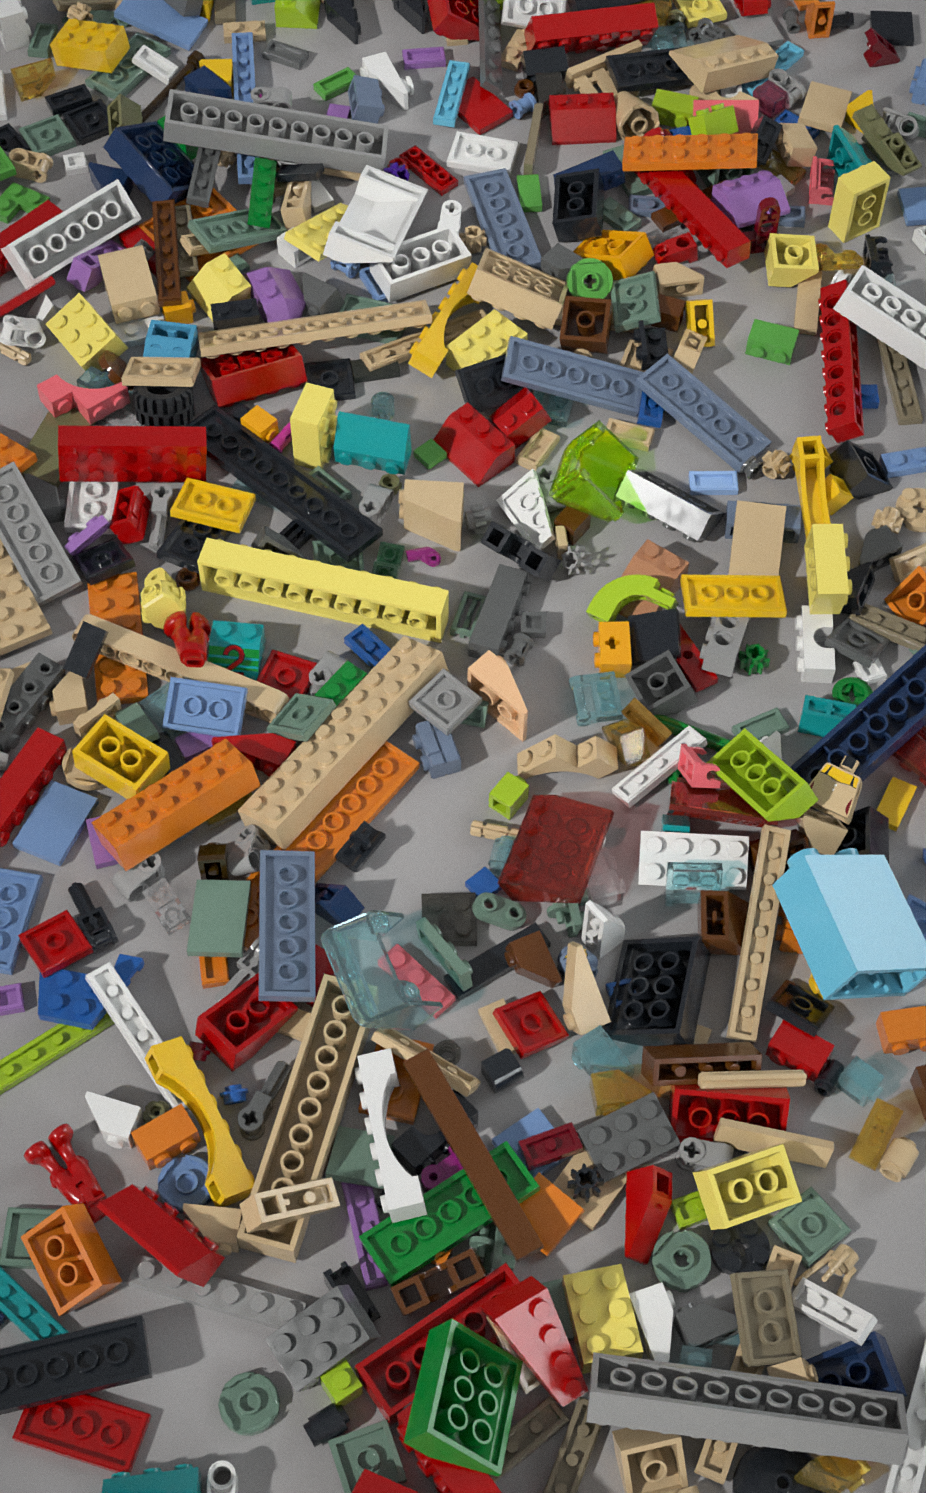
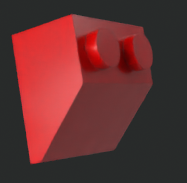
M526 387L489 415V418L500 432L515 444V449L552 421L543 406Z

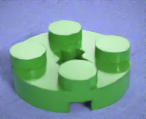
M581 259L573 264L568 272L567 287L572 296L604 299L612 289V273L605 263L598 259ZM591 274V277L596 279V283H592V287L588 288V285L584 284V279H587V275Z

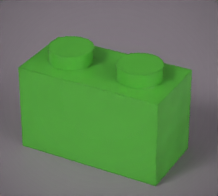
M754 319L748 336L745 354L790 365L797 345L799 330Z

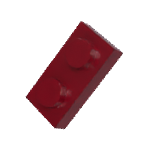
M572 1122L518 1141V1147L528 1171L583 1152V1146Z

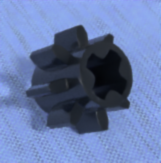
M583 1163L582 1169L578 1172L574 1169L571 1170L570 1175L574 1180L568 1181L567 1188L574 1189L573 1199L580 1197L585 1199L586 1203H589V1198L593 1195L600 1197L601 1190L598 1187L604 1185V1178H597V1167L592 1170Z

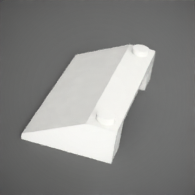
M366 165L360 175L355 195L340 222L335 221L329 232L323 255L342 263L393 262L428 189Z

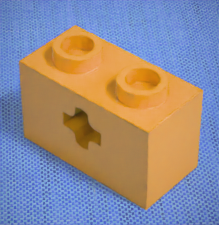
M629 621L599 622L598 632H593V647H598V653H594V667L599 668L600 678H625L624 675L631 672L632 666Z

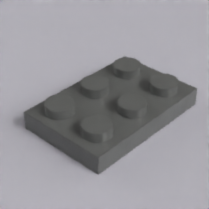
M654 1092L576 1131L594 1168H598L597 1174L599 1178H604V1183L681 1144Z

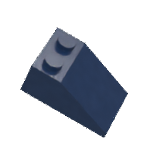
M876 1331L868 1335L862 1346L849 1341L806 1360L809 1362V1365H814L818 1376V1383L903 1394L904 1397L907 1396L885 1337Z

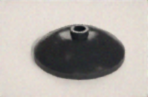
M754 1446L749 1449L737 1464L732 1482L733 1493H827L824 1474L813 1456L807 1452L787 1451L770 1447ZM784 1479L788 1487L785 1489L780 1488L777 1485V1480Z

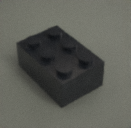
M599 168L556 175L552 224L558 242L602 236L605 187Z

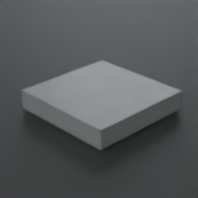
M769 14L747 16L729 21L728 27L734 36L742 35L768 43L770 47L783 44L784 38Z
M443 668L409 701V707L448 736L482 703V697Z

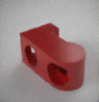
M690 232L665 240L653 248V257L657 264L680 263L686 260L689 263L698 261L697 244Z

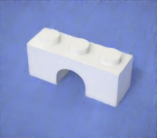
M802 605L800 615L795 616V630H799V636H796L795 647L796 651H800V657H797L796 670L801 672V682L832 683L836 670L834 648L821 647L816 642L826 641L827 637L832 633L833 614L810 615L809 605Z

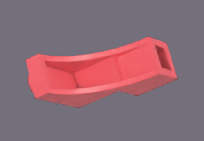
M56 374L37 385L40 401L55 418L76 407L90 425L130 403L128 387L122 386V382L106 388L88 389L71 385Z

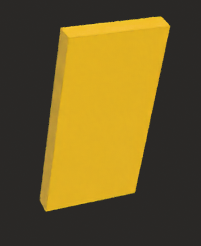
M681 574L680 583L686 617L786 618L787 608L780 576Z

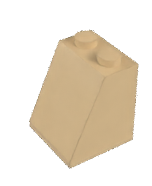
M143 245L98 255L106 293L116 324L161 314Z
M405 479L404 489H399V519H404V529L454 551H461L464 482Z

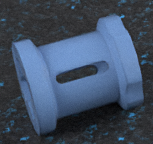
M528 92L524 94L523 98L517 101H510L509 108L513 111V117L520 119L523 117V114L529 111L533 112L534 104L537 102L535 97Z
M332 259L330 262L331 269L335 271L340 270L350 279L356 276L360 268V263H342Z

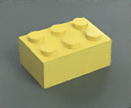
M875 161L838 177L828 227L843 243L880 226L891 177Z
M80 293L46 323L47 327L78 364L94 379L104 371L98 362L99 356L104 351H110L120 356L128 349L127 345Z
M494 309L446 346L449 350L446 354V365L455 371L505 355L510 336L528 340V333Z
M310 383L305 384L290 417L294 463L298 466L310 469L320 466L323 469L324 464L330 461L338 417L335 413L337 400L334 399V389Z
M812 524L804 545L810 615L840 614L843 606L847 605L848 595L852 594V580L848 579L847 571L850 570V557L846 556L845 548L848 547V534L844 533L843 524Z
M784 1144L769 1146L693 1172L711 1230L726 1229L802 1202Z
M622 1264L563 1275L562 1286L582 1374L591 1372L593 1352L642 1359L644 1351Z

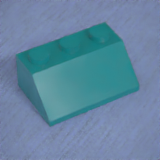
M839 125L833 126L827 159L834 161V166L832 167L838 177L872 162L864 153L862 145L857 142L852 134Z
M339 411L333 448L335 462L343 465L361 466L367 470L376 469L386 471L389 474L405 475L412 452L410 424Z
M192 1464L176 1465L174 1470L163 1472L161 1468H149L143 1470V1474L130 1476L129 1472H118L112 1474L110 1479H103L102 1493H202L201 1473L199 1468H193Z

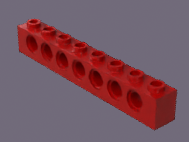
M846 279L820 288L821 298L818 299L819 307L822 311L819 320L823 332L820 333V338L824 350L821 351V356L825 365L822 368V374L826 383L823 386V392L827 403L824 404V410L828 418V422H825V428L828 435H832L837 444L864 435L857 324L833 309L849 285Z

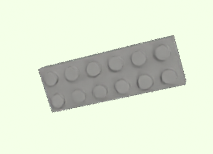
M13 461L0 468V539L26 586L30 588L39 607H42L83 583L15 462Z

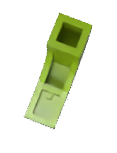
M627 575L612 580L603 586L593 597L586 613L590 618L599 622H615L621 609L634 601H649L666 610L677 608L678 602L674 598V593L664 588H661L660 591L658 590L660 587L658 579L647 575Z

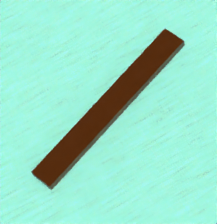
M429 1049L405 1060L403 1066L517 1263L543 1249L541 1240Z

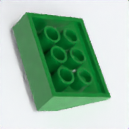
M450 1319L430 1329L403 1443L428 1457L493 1476H500L523 1361L454 1319Z

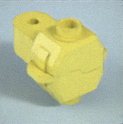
M163 568L152 570L145 578V587L140 592L142 621L144 623H151L154 627L164 630V622L168 616L178 611L186 613V593L183 587H177L176 581Z

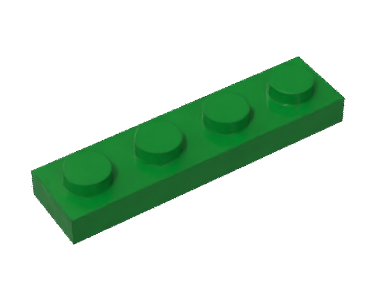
M255 157L247 225L270 228L277 161Z

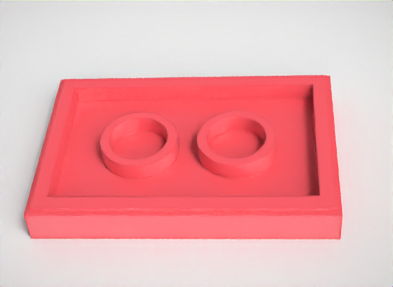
M693 100V116L696 115L697 110L709 108L710 111L712 105L724 103V107L733 105L739 130L733 134L751 133L755 122L758 120L759 100Z

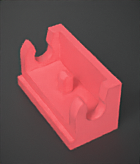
M813 156L810 169L808 204L833 205L835 170L825 169L823 166H834V161Z
M681 744L677 769L690 786L697 788H720L721 781L716 779L710 772L720 771V768L715 764L703 762L697 755H705L707 752L701 747H688L687 744Z

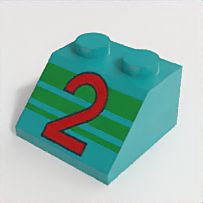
M213 620L209 640L208 662L257 681L261 671L266 643L264 625Z

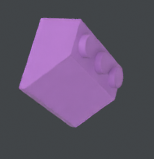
M761 170L758 173L743 175L740 178L725 180L722 183L713 185L711 201L738 229L755 224L758 205L765 198L774 197L778 200L781 210L780 216L789 214L791 210L780 179L767 170Z

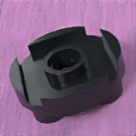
M754 1220L714 1231L710 1245V1256L715 1267L722 1273L725 1272L730 1275L733 1273L762 1271L769 1258L770 1244L768 1237ZM737 1242L746 1245L745 1255L741 1256L739 1252H733L732 1248L735 1247Z

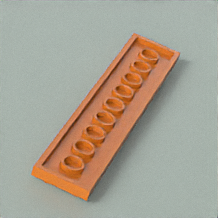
M386 741L285 850L278 845L274 850L315 852L316 884L337 860L335 855L347 842L350 834L356 831L363 821H366L368 824L372 822L419 770L420 763ZM260 871L251 873L245 880L251 881L252 884L244 943L245 951L259 937Z

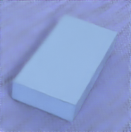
M689 471L688 479L691 495H738L737 471Z

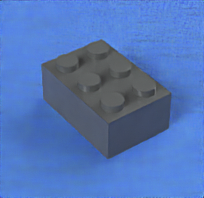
M339 1285L265 1338V1341L296 1392H300L320 1382V1376L343 1361L350 1360L380 1338L381 1335L350 1286Z

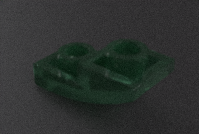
M380 542L377 559L374 561L371 574L391 576L394 579H398L405 546Z

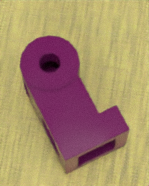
M450 1146L448 1147L449 1156L437 1165H429L423 1169L421 1184L425 1193L463 1169Z

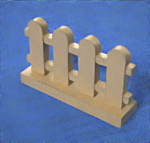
M636 40L567 69L564 83L568 89L573 87L575 92L579 91L581 94L598 93L593 84L597 83L603 93L613 92L615 96L617 91L605 64L606 56L641 52L643 45L639 40ZM631 91L629 93L638 96L639 91Z

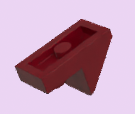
M873 28L865 32L869 49L863 55L869 67L896 64L901 61L894 46Z

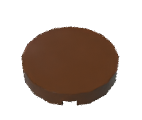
M104 351L99 356V365L101 369H107L109 372L108 378L116 385L122 382L121 378L128 364L115 353ZM127 386L128 391H133L135 386Z

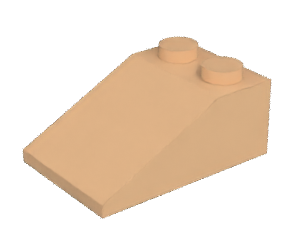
M488 650L468 668L467 687L481 696L482 700L489 701L488 714L523 742L527 736L528 710L506 661L501 656H496Z

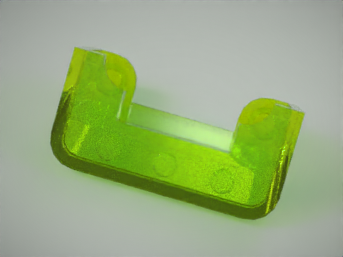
M599 420L574 438L565 448L549 496L557 503L606 522H611L612 520L615 522L624 514V503L620 500L615 502L616 494L627 471L637 470L636 466L639 458Z

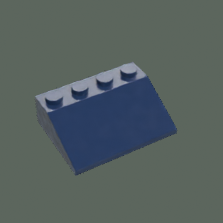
M153 121L115 127L103 148L109 153L110 158L116 161L123 169L125 175L130 177L138 189L148 197L151 203L152 201L174 200L175 204L186 199L195 164L176 143L163 141L164 129L159 123Z

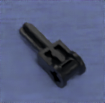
M72 883V886L68 888V892L80 914L76 918L78 925L92 946L93 954L102 946L111 942L114 944L119 942L103 908L100 906L95 909L82 883Z

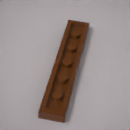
M152 201L159 307L182 305L175 201Z

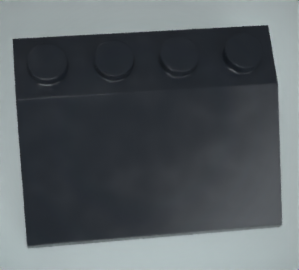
M699 936L623 940L614 980L616 985L613 987L614 990L607 1012L611 1022L604 1026L602 1035L604 1038L640 1046L694 1044L711 953ZM622 979H632L630 983L622 986L619 985ZM622 1000L621 1005L616 1008V1001Z

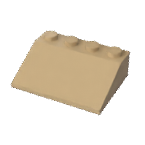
M742 35L669 51L671 58L702 94L769 78V73L775 68L778 59L777 53L768 43Z
M486 248L467 294L471 295V298L478 302L485 301L492 304L499 311H509L518 319L530 320L539 328L552 330L562 308L568 287L567 282Z

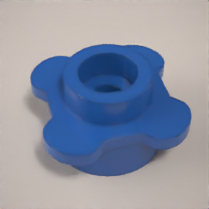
M241 1084L224 1087L225 1092L219 1093L224 1100V1105H234L246 1102V1094L249 1091L247 1088H242Z

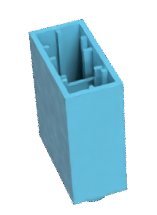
M807 848L793 854L788 859L789 869L772 886L824 1000L905 996L926 978V940L885 855H859L855 848L844 849L834 855H820L817 849Z

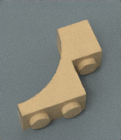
M554 734L517 753L518 776L527 779L549 772H577L599 779L618 770L617 747L598 736L575 745Z

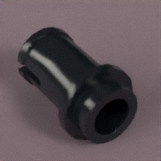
M846 11L845 14L834 15L831 29L840 27L848 29L850 26H853V13Z
M829 1059L820 1078H816L814 1081L815 1091L825 1097L834 1094L836 1091L835 1085L845 1069L844 1065L835 1059Z

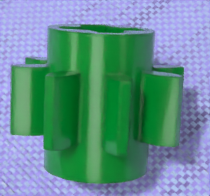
M759 643L753 645L746 644L745 651L739 652L738 659L741 661L739 668L744 669L748 675L757 673L761 675L763 668L769 667L770 659L767 658L769 650H764Z

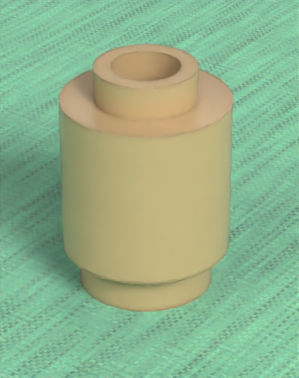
M906 1137L894 1138L880 1161V1173L894 1182H900L902 1178H906L919 1155L916 1144Z

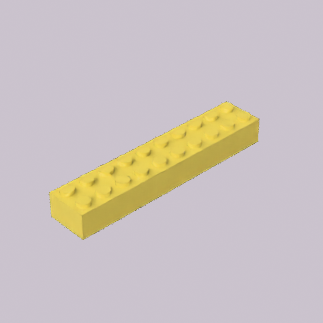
M206 538L197 561L202 591L356 625L363 623L366 627L438 643L442 642L449 620V590L437 586L431 587L414 581L394 579L391 576H380L367 571H357L341 565L334 566L317 560H307L294 555L275 553L271 550L256 549L244 544H233L221 539Z

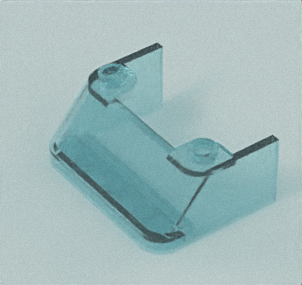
M371 910L333 925L321 935L322 945L349 1011L356 1023L362 1027L414 1031L443 1007L441 1002L422 1001L420 991L414 983L399 980L381 938L404 919L403 913Z

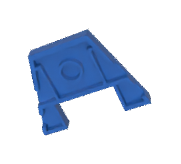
M119 954L114 969L126 987H128L131 983L130 979L137 971L140 972L145 963L143 958ZM64 969L46 978H43L41 973L39 974L38 1016L40 1020L93 1030L107 1011L86 981L85 977L87 974Z

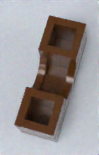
M471 1248L428 1271L391 1287V1291L402 1315L406 1316L487 1276V1272L476 1249Z

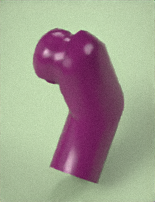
M428 546L406 550L408 562L420 560L431 567H436L441 562L440 554Z

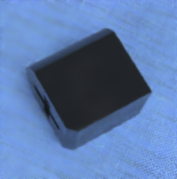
M508 1048L481 1061V1073L495 1094L524 1079L520 1064Z

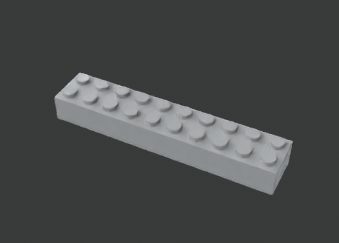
M170 89L163 141L301 164L323 163L325 168L362 174L366 165L383 171L389 126Z
M593 1352L586 1422L603 1426H618L632 1430H647L662 1434H676L692 1438L719 1440L726 1443L734 1442L754 1445L756 1447H770L787 1451L814 1453L821 1456L828 1455L851 1460H865L886 1465L903 1466L909 1435L903 1394Z

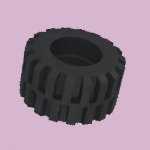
M134 387L135 414L137 421L141 425L180 426L185 425L195 416L193 387Z

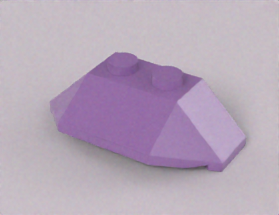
M261 267L242 273L251 285L250 297L252 299L256 298L258 312L264 323L301 318L306 303L304 295L290 270Z

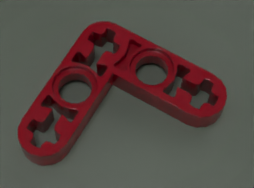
M774 197L765 198L759 203L754 231L742 232L751 241L750 254L763 253L770 233L777 234L781 210L778 200ZM765 223H772L768 227H761Z

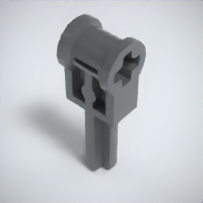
M702 18L699 20L698 25L689 31L688 37L694 45L725 38L726 30L715 25L710 19Z
M278 1061L275 1064L261 1091H256L249 1105L238 1114L240 1133L246 1140H258L264 1135L265 1123L274 1109L273 1102L292 1070V1067L284 1061Z

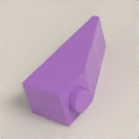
M110 240L74 257L66 280L73 284L76 289L83 292L98 286L103 281L98 255L125 248Z

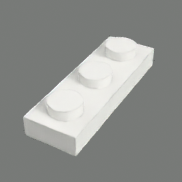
M804 1277L792 1293L795 1310L862 1346L878 1321L871 1313Z

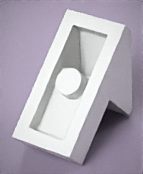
M42 292L28 312L27 318L37 319L42 330L48 329L46 323L71 299L68 295L50 301L46 293Z

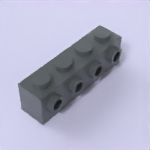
M39 652L10 687L0 720L1 752L8 753L11 749L13 750L17 747L23 733L33 727L38 714L48 708L50 705L49 701L53 697V689L66 676L62 665Z

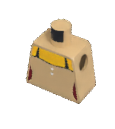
M845 755L839 767L827 762L809 784L818 798V801L811 807L849 825L862 788L861 778L854 774L859 761Z

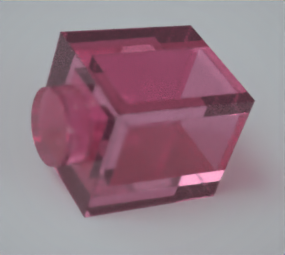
M770 80L757 86L753 91V97L759 100L758 111L768 118L772 119L785 109L788 93Z

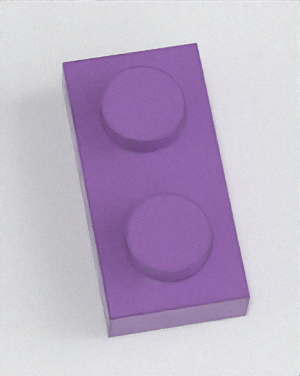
M101 515L91 518L86 523L87 527L80 533L75 532L67 539L68 543L64 546L71 555H76L110 529V522L106 517Z

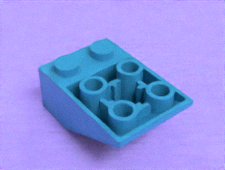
M151 320L145 339L143 357L196 358L199 347L197 325Z

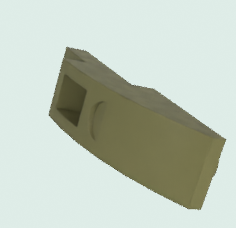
M872 104L854 112L852 118L864 133L861 139L883 164L902 176L922 167V164L900 133H892Z

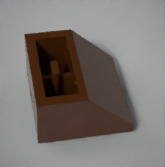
M700 890L697 904L698 936L711 954H741L749 902L729 891Z

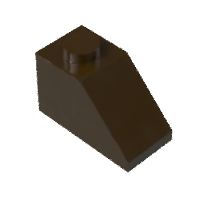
M211 842L207 845H199L197 862L201 880H229L227 865L229 855L226 843Z

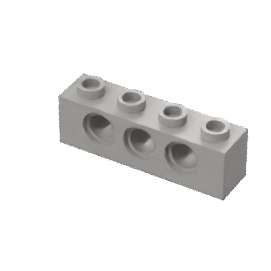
M751 617L712 618L711 624H714V627L709 626L705 639L709 643H703L699 657L704 659L702 670L732 677Z

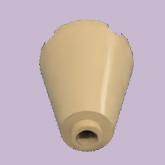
M627 91L619 92L614 96L616 123L619 135L623 141H625V137L643 136L649 130L660 127L659 115L655 108Z

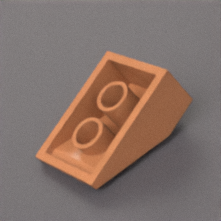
M647 539L635 553L621 577L638 574L651 576L658 579L660 583L659 591L661 588H664L675 594L681 587V574H688L689 562ZM638 600L624 606L619 614L628 619V616L662 611L663 608L649 601Z

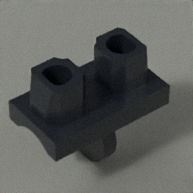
M363 821L358 829L350 834L349 839L337 852L335 858L353 872H358L385 840L386 834L374 829L366 821Z

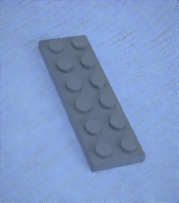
M506 168L464 176L465 188L481 229L485 230L489 249L535 269H540L541 254Z
M510 336L501 381L636 417L639 413L642 390L635 385V381L644 372Z
M668 353L636 378L635 385L738 473H740V469L746 460L753 455L756 458L759 457L772 443V441Z
M260 850L258 1001L315 1002V852Z

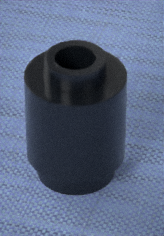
M331 1403L308 1418L309 1421L302 1426L314 1447L321 1443L324 1446L328 1443V1440L334 1439L348 1430L346 1424L350 1422V1419L342 1405L335 1407L334 1403Z

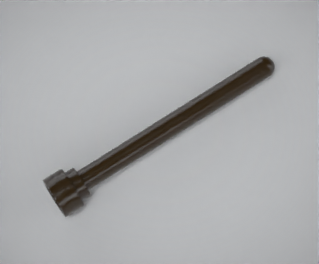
M194 50L187 57L186 66L141 112L142 123L168 98L170 89L175 90L184 81L185 76L193 70L195 71L200 68L199 61L205 59L201 52Z

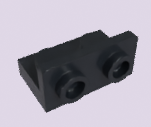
M638 320V329L633 331L634 343H638V347H636V361H640L641 370H647L668 353L665 328L644 329L643 320Z

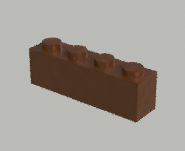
M750 1042L643 1046L641 1074L652 1086L698 1084V1074L701 1072L761 1071L762 1054Z

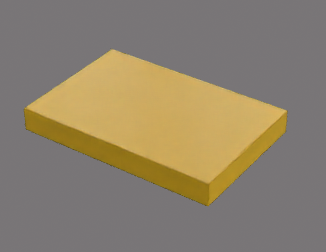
M187 477L170 510V516L240 534L256 501V494Z

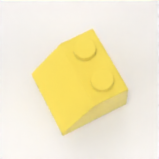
M770 233L764 251L768 286L792 287L818 273L819 266L814 236Z
M224 253L207 262L187 286V291L212 320L210 304L250 299L251 285Z

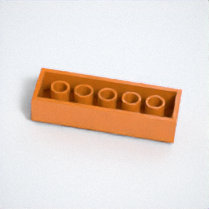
M224 739L154 784L149 785L138 794L125 800L114 809L104 813L91 823L103 847L125 871H128L261 785L253 764L227 739Z

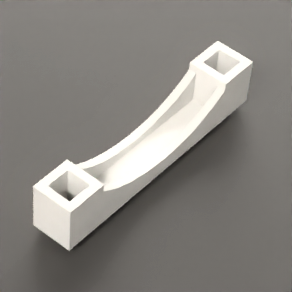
M391 1048L357 1056L359 1067L354 1068L358 1085L363 1084L364 1092L359 1093L363 1110L368 1109L369 1117L364 1118L368 1135L373 1134L374 1143L369 1144L373 1161H379L380 1168L375 1169L378 1187L384 1186L385 1195L380 1196L383 1213L390 1214L392 1223L427 1215L418 1175L412 1177L404 1170L391 1151L387 1140L386 1114L388 1103L394 1087L400 1086Z

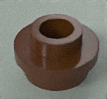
M522 79L517 82L514 87V93L517 97L523 98L524 94L528 92L534 96L535 86L532 81Z
M182 568L176 575L177 587H183L185 591L194 590L200 584V575L197 572L189 571L187 568Z

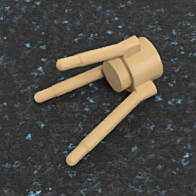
M840 1244L835 1251L830 1250L825 1257L796 1278L793 1285L797 1286L803 1277L805 1279L809 1278L828 1263L829 1269L822 1276L821 1280L826 1282L834 1273L839 1276L845 1274L836 1293L837 1296L842 1298L850 1279L857 1271L854 1265L858 1262L859 1257L851 1247Z

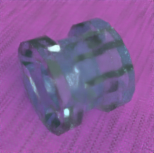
M378 392L373 395L371 399L373 418L390 421L394 417L395 404L393 395L388 392Z

